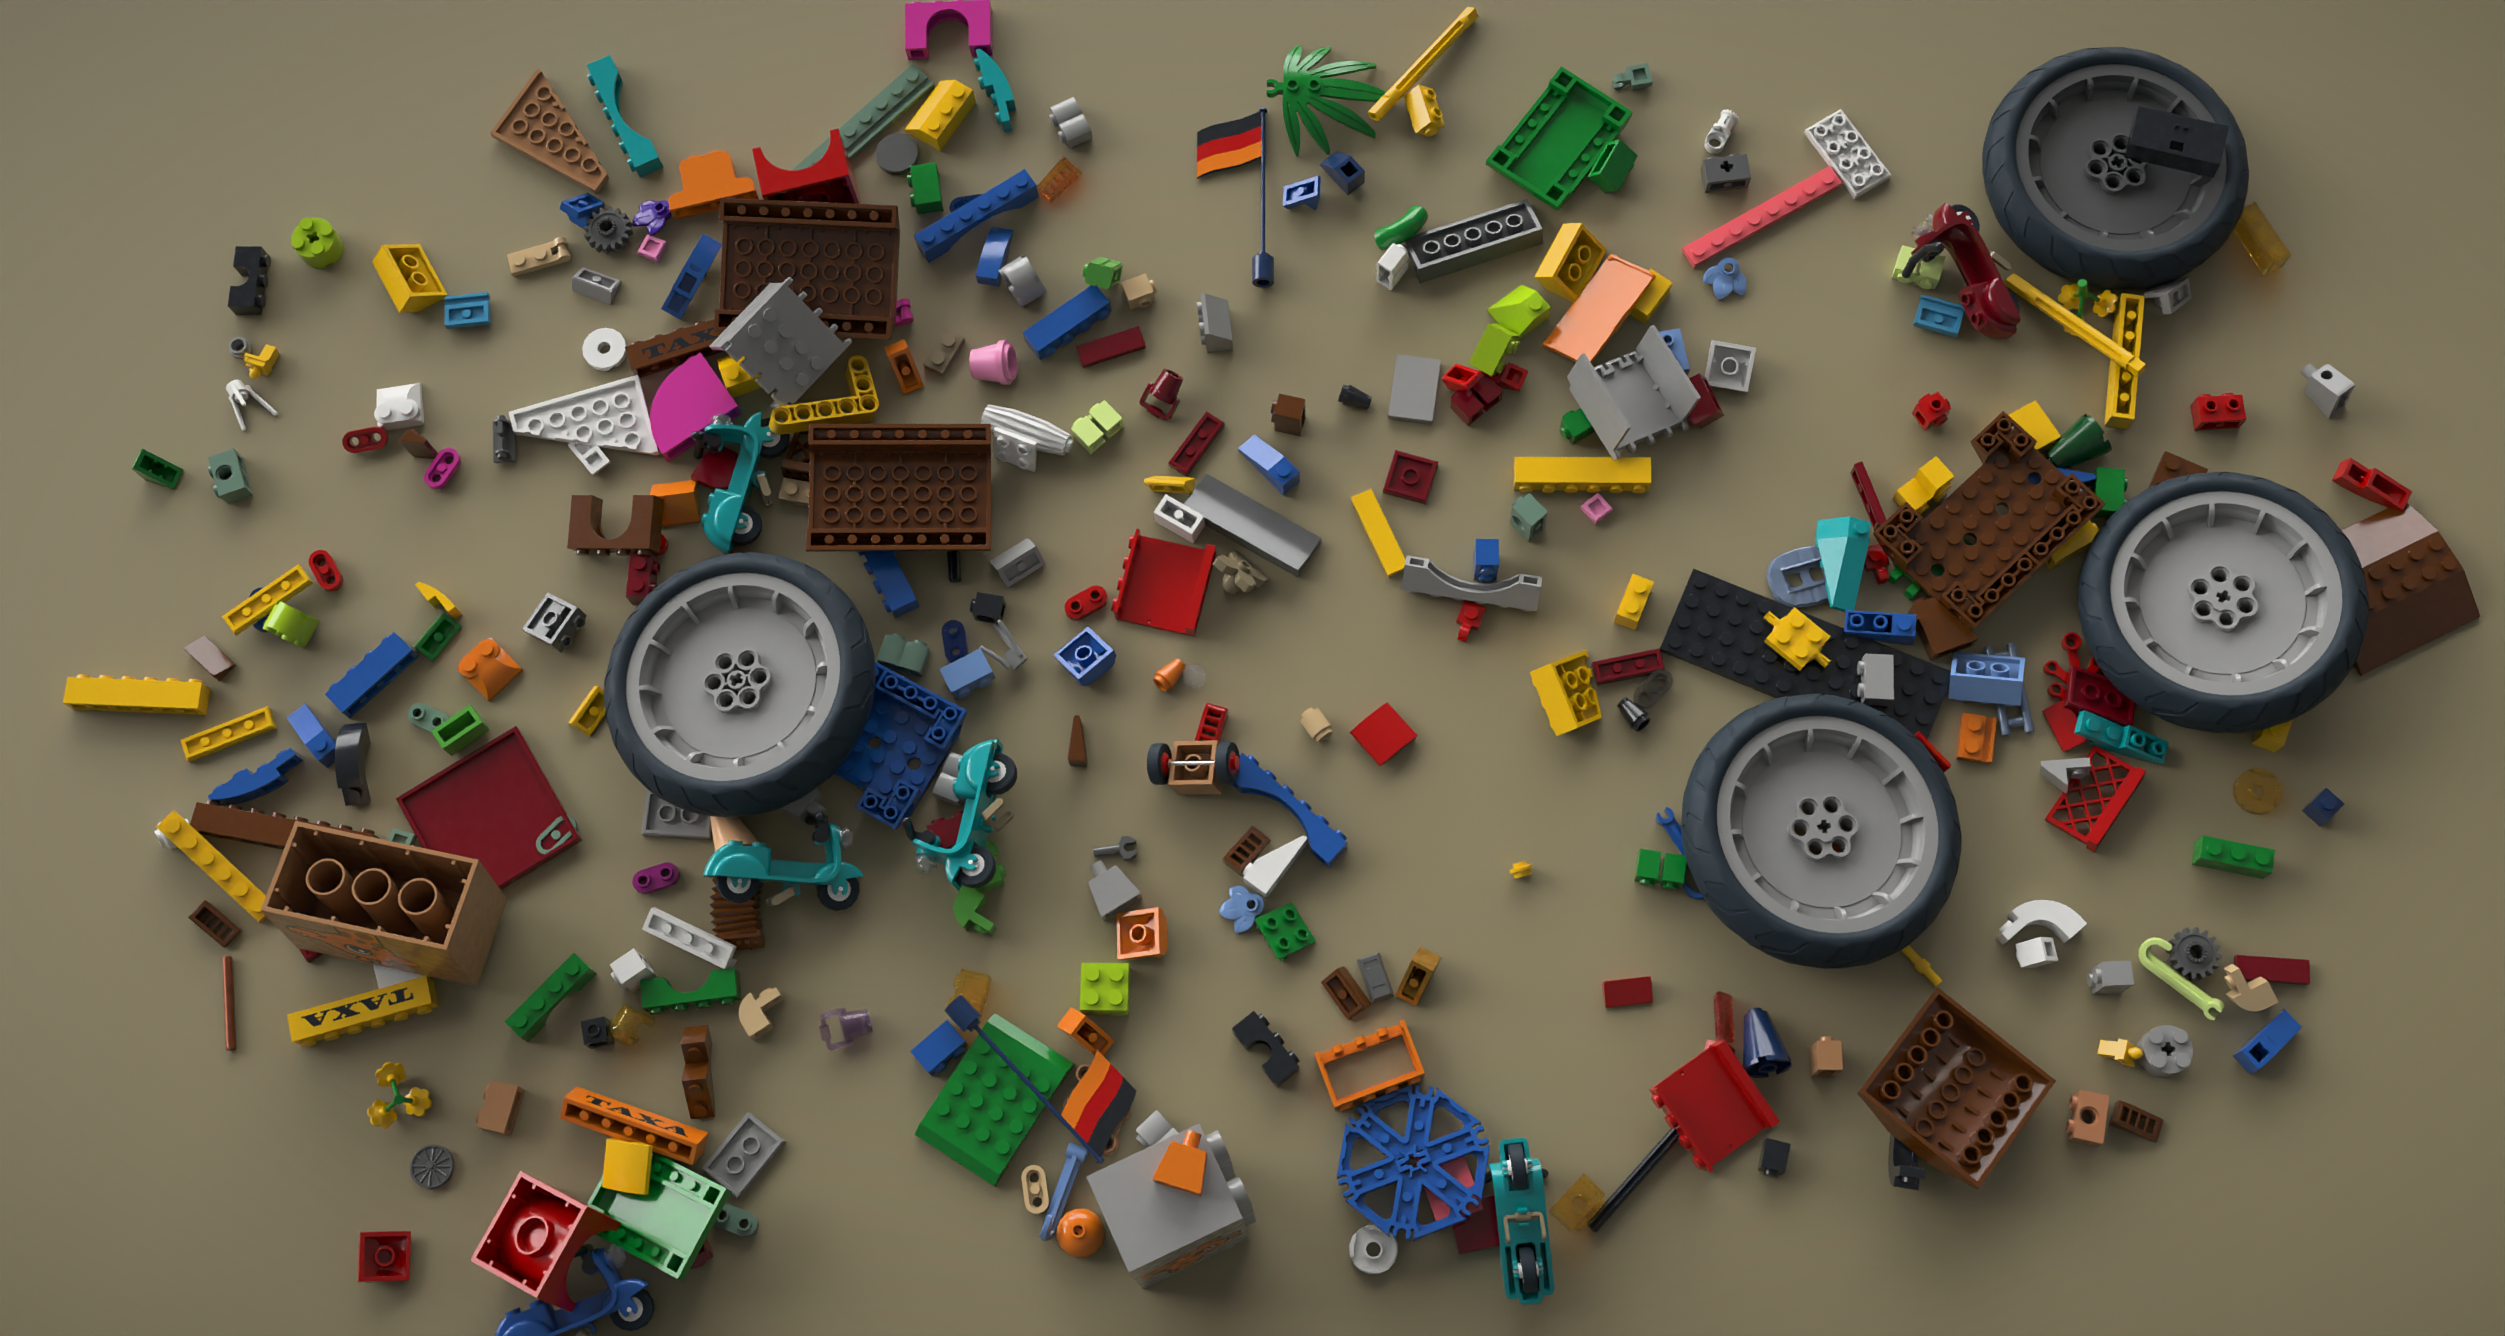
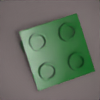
M1292 902L1254 920L1257 924V929L1261 930L1265 937L1264 940L1268 942V947L1272 948L1276 955L1275 958L1280 960V962L1286 960L1288 955L1316 942Z

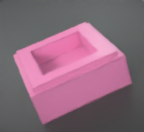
M647 234L637 253L639 256L659 263L668 244L664 240Z
M1599 492L1581 505V510L1594 524H1597L1613 511V508Z

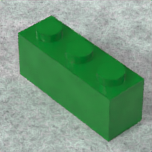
M2203 835L2194 842L2192 865L2264 879L2273 871L2275 850Z

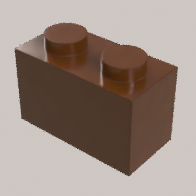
M1279 393L1278 400H1273L1271 407V422L1274 423L1275 431L1301 437L1306 418V401L1303 398Z

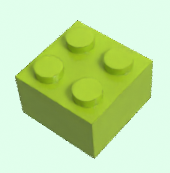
M1081 963L1080 1012L1082 1014L1130 1015L1131 968L1129 963Z

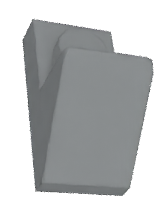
M2090 758L2041 761L2040 775L2067 794V777L2080 779L2089 775L2091 767Z

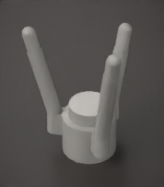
M998 620L999 626L993 623V627L1010 648L1004 654L1006 659L1001 658L984 646H980L979 649L981 648L987 655L1000 662L1006 669L1011 666L1016 670L1028 657L1018 646L1002 620Z

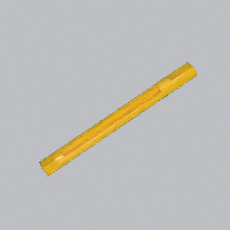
M1467 7L1368 111V115L1372 120L1380 121L1479 17L1475 8Z
M2012 273L2005 280L2004 284L2007 288L2136 377L2145 371L2146 364L2017 274Z

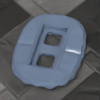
M1816 546L1791 550L1771 561L1768 565L1766 578L1774 599L1796 609L1817 606L1829 601L1825 587L1824 568H1821L1820 565L1822 559L1820 551ZM1820 567L1824 579L1814 582L1809 574V569ZM1798 573L1803 585L1792 588L1787 576Z

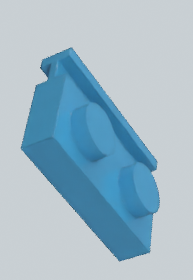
M489 293L444 297L445 327L447 329L491 325Z
M1922 294L1913 326L1957 338L1965 309L1963 305Z

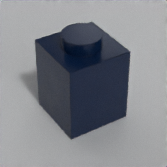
M2325 788L2301 811L2320 827L2329 821L2345 803L2328 788Z

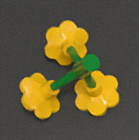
M2085 279L2079 280L2078 284L2062 286L2061 293L2057 298L2058 302L2063 304V307L2067 310L2078 309L2077 317L2083 321L2084 317L2082 315L2085 298L2089 297L2094 300L2093 312L2102 318L2106 317L2108 313L2115 311V303L2118 301V296L2112 294L2110 290H2105L2097 296L2088 292ZM2064 327L2065 332H2068L2073 336H2077L2073 332Z
M387 1062L375 1072L378 1085L392 1088L395 1096L391 1103L376 1100L373 1106L368 1108L367 1114L371 1117L370 1122L373 1126H381L383 1129L389 1128L392 1122L397 1119L394 1106L400 1105L403 1102L406 1105L407 1114H415L418 1117L423 1116L426 1110L431 1107L432 1101L429 1099L430 1092L427 1089L413 1087L405 1097L399 1093L397 1086L399 1082L406 1078L404 1066L401 1063L393 1064L392 1062Z

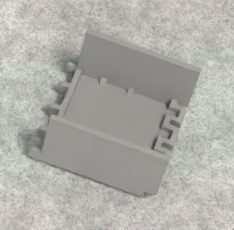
M788 277L783 283H770L709 346L712 350H725L736 362L744 357L739 365L752 378L759 373L760 375L755 381L768 394L773 389L776 390L771 395L774 399L769 405L771 409L793 405L852 343L850 338L842 342L834 334L838 329L836 324L828 328L818 318L823 312L820 307L813 312L802 301L807 296L804 291L797 296L788 287L793 281L791 277Z
M1655 325L1649 327L1638 344L1636 351L1593 367L1586 354L1583 353L1579 356L1567 376L1571 385L1569 387L1570 392L1613 460L1620 459L1618 451L1627 448L1631 454L1636 452L1635 444L1645 440L1649 446L1655 444L1653 436L1662 432L1666 438L1672 437L1673 432L1671 429L1679 426L1682 431L1688 430L1689 425L1686 418L1701 398Z

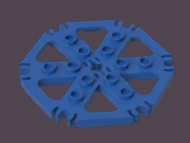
M1412 1084L1361 1104V1107L1368 1111L1367 1113L1362 1108L1358 1107L1356 1109L1361 1115V1119L1355 1121L1351 1117L1348 1118L1350 1124L1355 1128L1350 1127L1347 1123L1345 1124L1337 1172V1180L1341 1177H1347L1338 1181L1339 1186L1345 1184L1350 1186L1347 1192L1342 1193L1343 1198H1349L1354 1195L1352 1198L1346 1199L1345 1202L1388 1237H1390L1392 1227L1394 1228L1392 1232L1394 1239H1397L1399 1231L1404 1230L1407 1233L1406 1241H1410L1411 1231H1414L1413 1241L1467 1221L1460 1212H1463L1466 1217L1470 1218L1472 1216L1466 1207L1468 1204H1473L1477 1208L1480 1206L1478 1200L1472 1198L1473 1196L1482 1202L1490 1144L1486 1147H1480L1489 1143L1488 1137L1484 1139L1477 1138L1478 1133L1484 1131V1127L1478 1126L1473 1129L1475 1126L1481 1125L1478 1119L1438 1088L1435 1097H1433L1434 1090L1432 1086L1429 1087L1428 1094H1421V1086L1417 1084L1415 1089L1416 1094H1412L1414 1088ZM1402 1101L1409 1104L1405 1138L1377 1117L1381 1109ZM1437 1108H1445L1462 1121L1463 1129L1430 1141L1433 1115ZM1358 1138L1365 1139L1387 1157L1357 1170H1353L1350 1167L1353 1143ZM1467 1155H1474L1478 1160L1474 1185L1466 1188L1440 1166ZM1414 1156L1415 1159H1420L1417 1162L1416 1168L1406 1164L1410 1162L1409 1157ZM1397 1183L1393 1213L1389 1219L1381 1218L1364 1204L1363 1200L1366 1194ZM1422 1186L1450 1208L1448 1217L1428 1225H1421L1418 1222L1417 1217Z

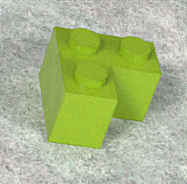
M1497 323L1488 324L1468 364L1490 376H1496L1497 373L1500 374L1506 364L1503 361L1505 356L1511 353L1514 354L1520 344V341H1518L1520 335Z

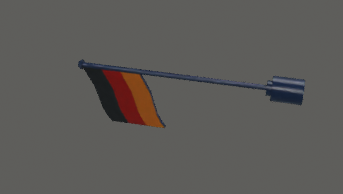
M1261 107L1259 112L1247 117L1215 124L1197 132V179L1215 171L1239 167L1261 158V252L1252 258V284L1260 288L1270 287L1274 284V257L1265 252V113L1268 112L1265 107Z
M963 995L954 999L944 1010L963 1032L976 1030L1097 1160L1096 1163L1102 1164L1104 1161L1102 1154L1110 1136L1129 1111L1136 1095V1090L1097 1050L1090 1068L1072 1091L1062 1114H1060L980 1029L981 1021L979 1019L982 1015Z

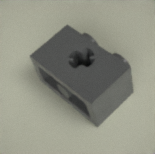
M1731 154L1727 157L1711 156L1703 159L1701 174L1705 193L1748 188L1751 174L1747 154Z

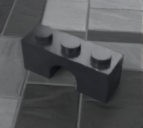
M262 246L235 247L233 267L241 276H249L243 285L230 286L228 307L235 315H262V308L266 304L264 293L265 287L268 286L267 270L271 265V258Z
M1253 1011L1232 1028V1033L1247 1051L1256 1044H1264L1270 1048L1272 1052L1271 1057L1262 1065V1070L1278 1088L1299 1071L1298 1063L1300 1060L1292 1050L1286 1051L1282 1046L1285 1042L1277 1032L1273 1034L1267 1026L1270 1023L1262 1013L1257 1015Z

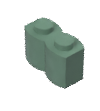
M893 633L892 636L885 635L877 662L886 668L922 677L930 655V649L923 641H906L902 635Z

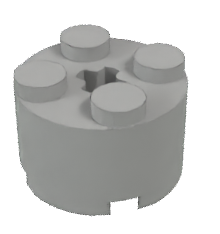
M1025 254L998 270L1020 307L1047 293Z
M2161 1025L2150 1030L2142 1036L2137 1044L2138 1048L2143 1052L2142 1057L2137 1059L2138 1063L2149 1074L2158 1078L2170 1077L2184 1070L2190 1065L2193 1057V1046L2187 1032L2172 1025ZM2161 1048H2164V1050L2167 1051V1054L2166 1052H2162Z

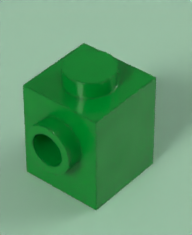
M1581 408L1575 412L1571 410L1562 417L1560 433L1565 440L1569 439L1572 445L1595 432Z

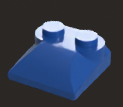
M1087 627L1053 656L1075 678L1079 685L1087 686L1095 682L1114 665L1117 655L1094 631Z

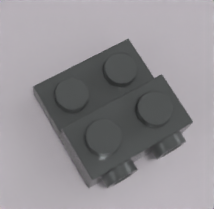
M547 592L522 630L562 653L564 648H568L572 644V637L576 631L584 627L587 615L578 607Z

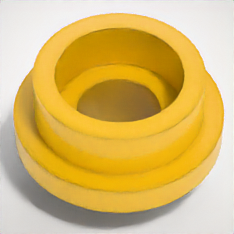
M1526 861L1512 864L1513 869L1509 870L1510 874L1513 873L1515 879L1532 874L1531 868L1533 866L1532 864L1527 865Z

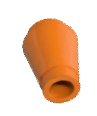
M1176 658L1155 673L1153 678L1154 684L1163 692H1166L1168 689L1171 690L1186 668L1185 664Z

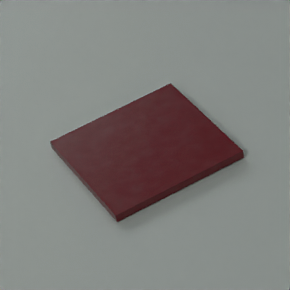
M517 726L396 798L422 848L479 860L500 890L582 841ZM562 816L564 820L542 840L541 846L543 849L549 850L569 831L572 836L545 855L540 853L536 848L537 838L558 817ZM555 830L561 833V837L558 840L553 839L551 836Z

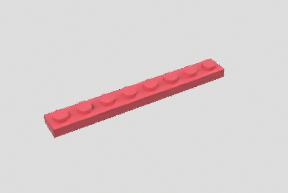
M1829 166L1682 248V253L1692 267L1696 268L1841 187L1842 182Z

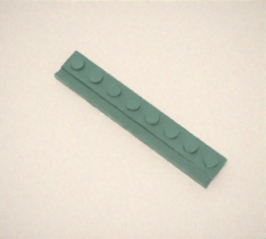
M914 64L839 128L850 162L935 88L934 82L930 81ZM830 137L793 170L805 169L817 163L825 155L830 144Z

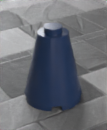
M1762 1008L1750 1009L1744 1016L1743 1068L1751 1078L1769 1077L1768 1072L1776 1071L1777 1075L1786 1072L1792 1066L1791 1059L1768 1012L1762 1010Z

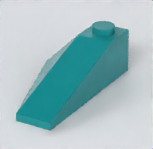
M1850 516L1824 519L1817 522L1815 544L1816 548L1820 551L1822 559L1820 565L1821 568H1824L1826 577L1825 587L1830 608L1843 612L1845 610L1854 611L1869 545L1871 522Z

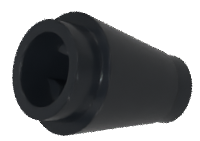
M1343 384L1338 398V402L1343 403L1342 405L1365 409L1369 408L1372 396L1350 384L1349 386Z
M1627 697L1622 699L1617 705L1631 729H1635L1638 732L1649 724L1651 720L1648 717L1649 714Z

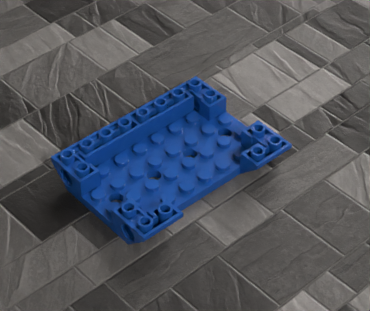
M875 662L876 683L869 719L855 748L834 774L865 790L855 807L856 809L897 830L902 825L904 817L910 818L957 741L967 710ZM874 738L881 740V745L877 749L869 747L870 741ZM918 759L921 761V765L917 770L909 769L908 765L911 760Z

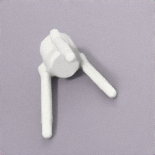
M238 379L227 384L226 391L230 395L228 399L232 403L242 431H246V427L237 403L246 406L245 401L249 397L248 394L274 416L278 415V412L256 394L250 385L245 386Z

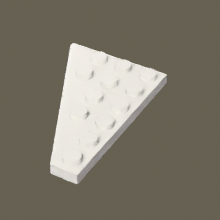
M638 375L509 412L515 435L568 443L573 442L588 446L597 445L601 448L649 455L660 454L652 435L650 415Z

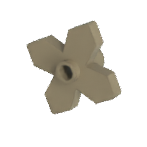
M1237 550L1230 552L1228 557L1224 555L1218 556L1213 563L1216 568L1225 573L1221 585L1230 594L1235 595L1241 590L1245 593L1250 592L1254 586L1258 588L1263 587L1269 580L1260 570L1252 568L1247 559Z

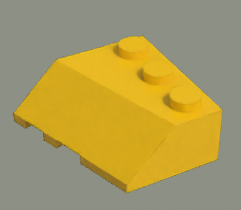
M1587 649L1530 672L1533 685L1538 691L1541 704L1548 715L1550 726L1556 736L1602 718L1597 693L1591 688L1590 678L1593 677L1590 668L1587 669L1585 658L1589 657Z

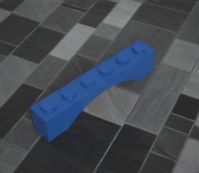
M1026 169L1020 171L915 234L914 238L917 247L928 263L947 253L963 235L981 222L1002 212L1022 208L1039 197L1037 185Z
M1241 753L1239 776L1237 781L1231 785L1241 793L1264 796L1286 807L1304 828L1309 840L1311 854L1329 868L1347 849L1346 836L1337 829L1335 831L1328 826L1329 822L1322 815L1316 816L1311 812L1312 808L1307 802L1302 799L1300 801L1293 796L1294 792L1287 785L1281 786L1275 781L1277 778L1269 770L1263 771L1258 766L1259 762L1253 756L1249 755L1247 757L1244 753Z

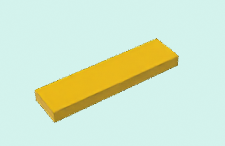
M1372 489L1352 496L1351 502L1387 577L1404 571L1406 559Z
M298 564L230 610L222 618L237 636L268 615L277 600L285 603L312 585L313 582Z
M266 706L180 741L186 760L192 762L277 729L271 708Z

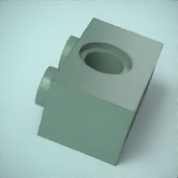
M234 448L208 457L210 463L208 471L215 480L216 485L213 486V489L218 498H222L229 504L253 495L243 458ZM232 474L231 477L226 480V477Z
M1530 493L1524 498L1520 496L1513 502L1510 524L1528 542L1545 528L1548 511Z

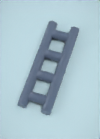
M2016 643L2006 644L2007 651L1994 653L1993 646L1991 645L1983 647L1985 655L2018 657ZM2023 681L2021 706H2019L2021 717L2008 719L2006 706L1995 703L2002 736L2011 735L2010 728L2024 726L2025 733L2034 732Z

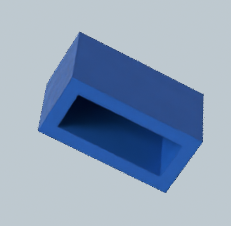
M1476 539L1473 554L1474 580L1489 583L1497 579L1499 539Z
M946 1020L910 1052L926 1071L933 1076L934 1074L939 1075L948 1067L947 1063L952 1058L957 1059L962 1056L968 1044L950 1022Z

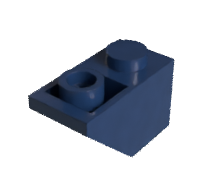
M1336 151L1320 163V166L1347 195L1365 183L1364 169L1350 155Z

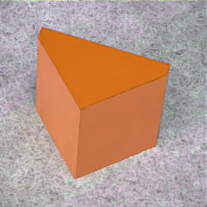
M687 480L652 485L650 495L664 499L662 527L701 522L697 482Z

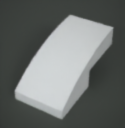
M573 442L568 444L569 448L593 476L611 463L597 445L588 446Z

